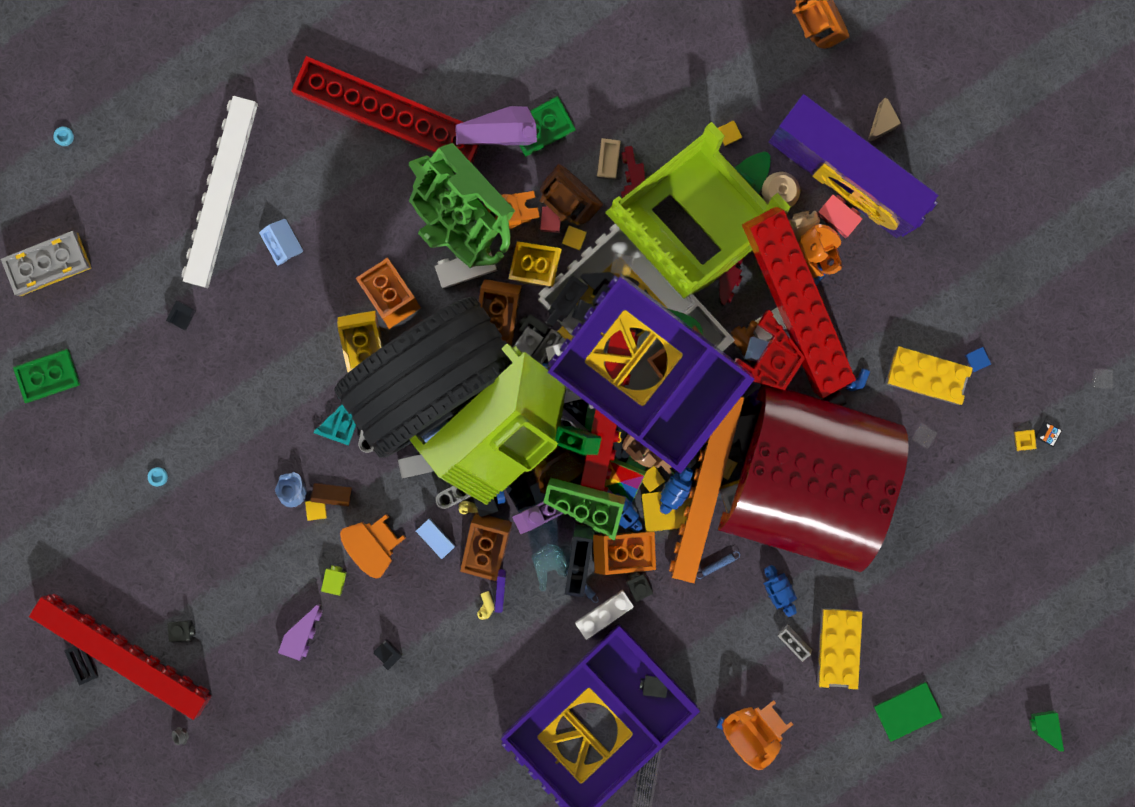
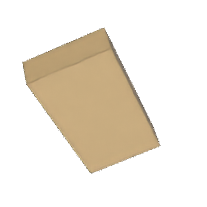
M602 138L597 177L616 179L620 140Z

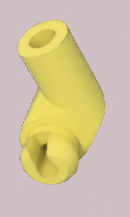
M464 500L458 505L461 514L478 512L475 503Z
M489 591L480 594L483 605L477 612V616L481 620L488 619L495 608Z

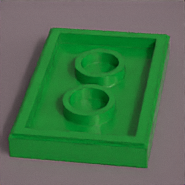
M558 96L530 111L536 122L537 142L519 146L524 156L527 157L576 131Z
M69 349L13 367L24 403L80 386Z
M926 682L873 706L890 742L942 718Z

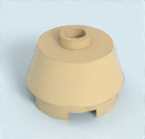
M773 173L763 183V198L769 204L771 198L778 193L792 207L800 196L799 183L789 173Z
M809 211L793 214L792 219L789 220L797 242L801 241L800 237L814 225L820 224L817 211H813L812 214H809Z

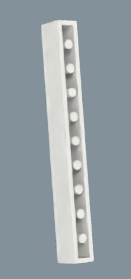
M233 96L232 100L228 101L227 119L224 118L222 123L223 135L218 138L217 156L214 155L212 160L213 172L207 178V185L209 186L207 193L204 192L202 197L204 205L202 211L198 212L197 230L194 229L192 234L194 242L192 248H189L187 252V259H189L187 267L184 266L182 271L183 281L205 288L209 287L258 106L255 101Z

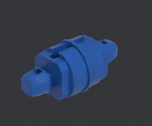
M686 467L682 473L675 472L674 476H671L668 482L664 484V488L661 491L660 501L662 504L660 512L667 515L672 509L677 510L679 506H682L688 498L692 485V469Z
M626 498L619 526H623L625 529L629 527L634 532H639L643 527L638 520L637 508L632 504V501Z
M773 565L764 568L766 578L769 580L763 584L773 605H775L776 609L783 607V611L788 617L796 614L795 605L792 604L797 599L796 593L785 573L778 575Z

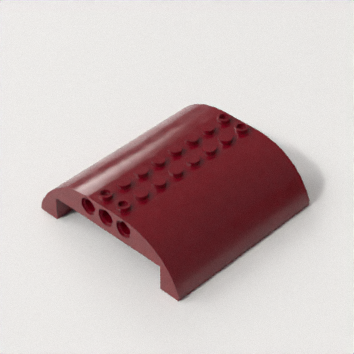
M761 384L757 400L763 402L730 513L723 511L718 530L862 572L870 565L880 550L898 500L908 458V435L905 426L789 389L779 390Z

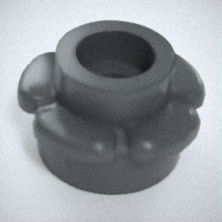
M177 727L176 730L172 731V739L176 745H185L187 743L189 735L186 729Z

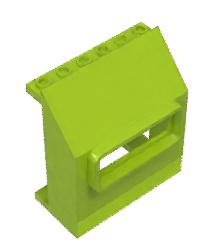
M712 122L706 126L704 133L624 198L621 199L618 196L614 199L611 208L605 212L683 299L711 285L752 251L742 224L774 207L783 209L786 215L790 209L788 203L778 193L767 204L719 152V148L725 136ZM669 195L680 204L721 249L704 265L694 257L652 211L655 206Z
M508 343L501 349L513 363L495 379L494 383L480 392L427 442L418 434L409 439L439 478L484 504L491 502V499L497 497L500 491L506 489L524 471L528 472L535 468L557 447L558 443L555 437L557 428L561 425L566 386L550 375L548 369L526 352H521L517 346L513 348Z

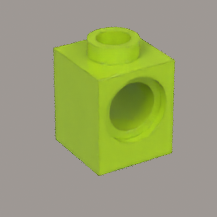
M332 565L331 568H327L321 592L340 596L347 572L342 571L343 568Z

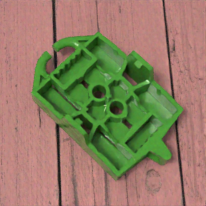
M453 143L439 147L431 158L426 155L410 161L409 166L414 172L416 180L409 202L427 224L418 232L421 238L431 248L447 246L469 268L499 263L504 256L503 253L507 252L510 245L509 220L515 212L511 205ZM478 198H479L481 201H483V203L485 204V206H486L487 208H489L492 212H494V213L498 216L497 220H496V219L491 215V213L479 202ZM499 232L502 237L501 252H497L495 256H490L491 249L489 247Z

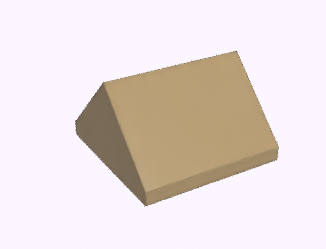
M886 98L879 103L868 138L869 141L885 135L901 124L891 103Z

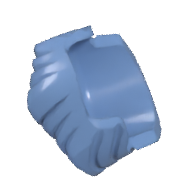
M295 472L281 475L275 488L276 495L286 507H296L306 498L305 483L301 476Z

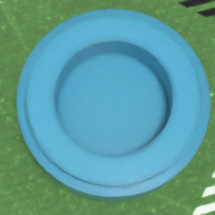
M62 126L55 130L54 140L61 146H68L73 142L74 134L71 129Z
M156 467L149 471L148 481L151 485L158 487L167 482L168 474L163 468Z

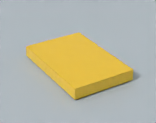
M661 492L641 494L646 532L678 529L681 523H685L684 510L686 505H690L691 498H687L682 506H679L677 510L672 509L666 515L660 512L662 504L660 501Z

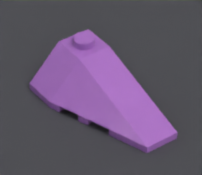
M509 106L455 125L456 145H530L537 142L536 122L528 107Z

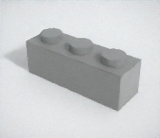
M550 329L531 357L542 364L547 357L546 347L555 345L561 335Z
M788 624L779 631L778 637L802 662L811 655L812 649Z

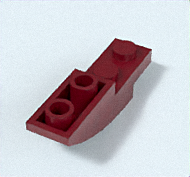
M632 146L625 147V152L621 153L623 164L627 163L628 171H625L626 181L631 183V185L624 186V191H621L622 198L645 181L644 164L635 163Z
M744 257L719 277L720 304L723 306L726 302L730 304L735 294L732 290L735 285L739 286L743 278L740 275L742 270L735 266H740Z

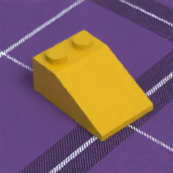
M517 241L508 279L531 285L553 287L562 249Z
M369 311L338 317L337 328L347 372H350L358 364L382 348L376 311Z

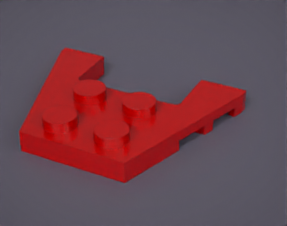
M766 310L757 325L773 336L753 368L739 358H736L735 361L753 374L755 379L753 382L785 390L805 357L793 340L787 336L782 325H779L773 316L774 314L770 310Z

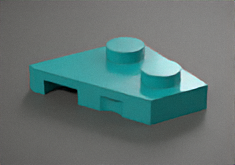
M341 405L314 430V433L349 446L356 424L352 420V414H348L344 406Z

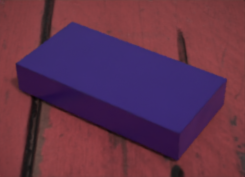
M502 569L498 570L495 612L498 613L503 612L506 571Z

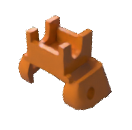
M796 0V7L792 12L796 14L805 33V38H810L818 48H830L849 38L848 30L833 0ZM830 27L834 31V33L823 39L816 36Z
M534 191L501 195L515 210L509 220V230L520 224L531 222V219L540 217L538 208H527L525 206L526 200L535 198Z
M818 224L814 225L800 237L799 246L813 278L822 277L824 274H835L843 268L837 249L841 245V239L834 229ZM834 260V264L830 266L829 262ZM818 262H820L823 271L818 269Z
M387 514L373 525L361 522L343 528L340 532L341 541L350 557L363 572L373 578H381L393 560L391 557L393 552L391 550L406 539L404 535L398 539L384 522L389 518Z
M774 700L762 710L759 708L753 710L752 707H748L734 712L723 720L722 723L723 732L731 746L749 766L756 770H763L772 763L782 746L780 744L783 739L781 735L793 726L792 722L786 725L772 708L776 704Z

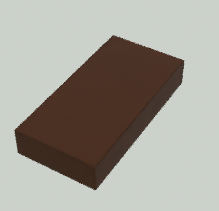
M314 483L311 502L349 507L352 488Z

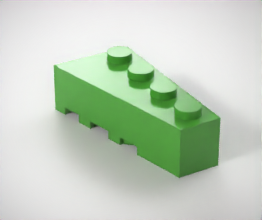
M550 477L543 503L576 518L575 520L593 527L597 532H602L615 541L626 497Z

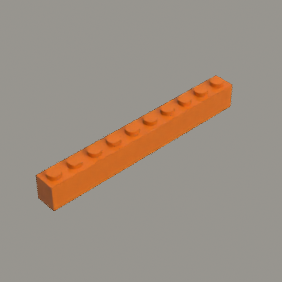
M743 396L740 397L705 442V449L700 451L698 461H701L699 469H695L693 477L696 480L695 486L691 487L688 498H691L690 505H686L683 516L686 517L684 524L681 523L679 535H681L680 542L675 544V561L671 560L669 566L672 578L695 583L744 401Z

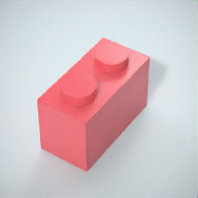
M832 195L817 212V215L844 238H847L861 222V214L852 207L850 209L846 206V201L839 195Z

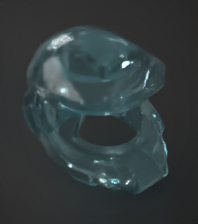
M546 544L531 556L537 572L540 591H545L547 588L548 571L556 570L559 576H567V560L563 550L556 544Z

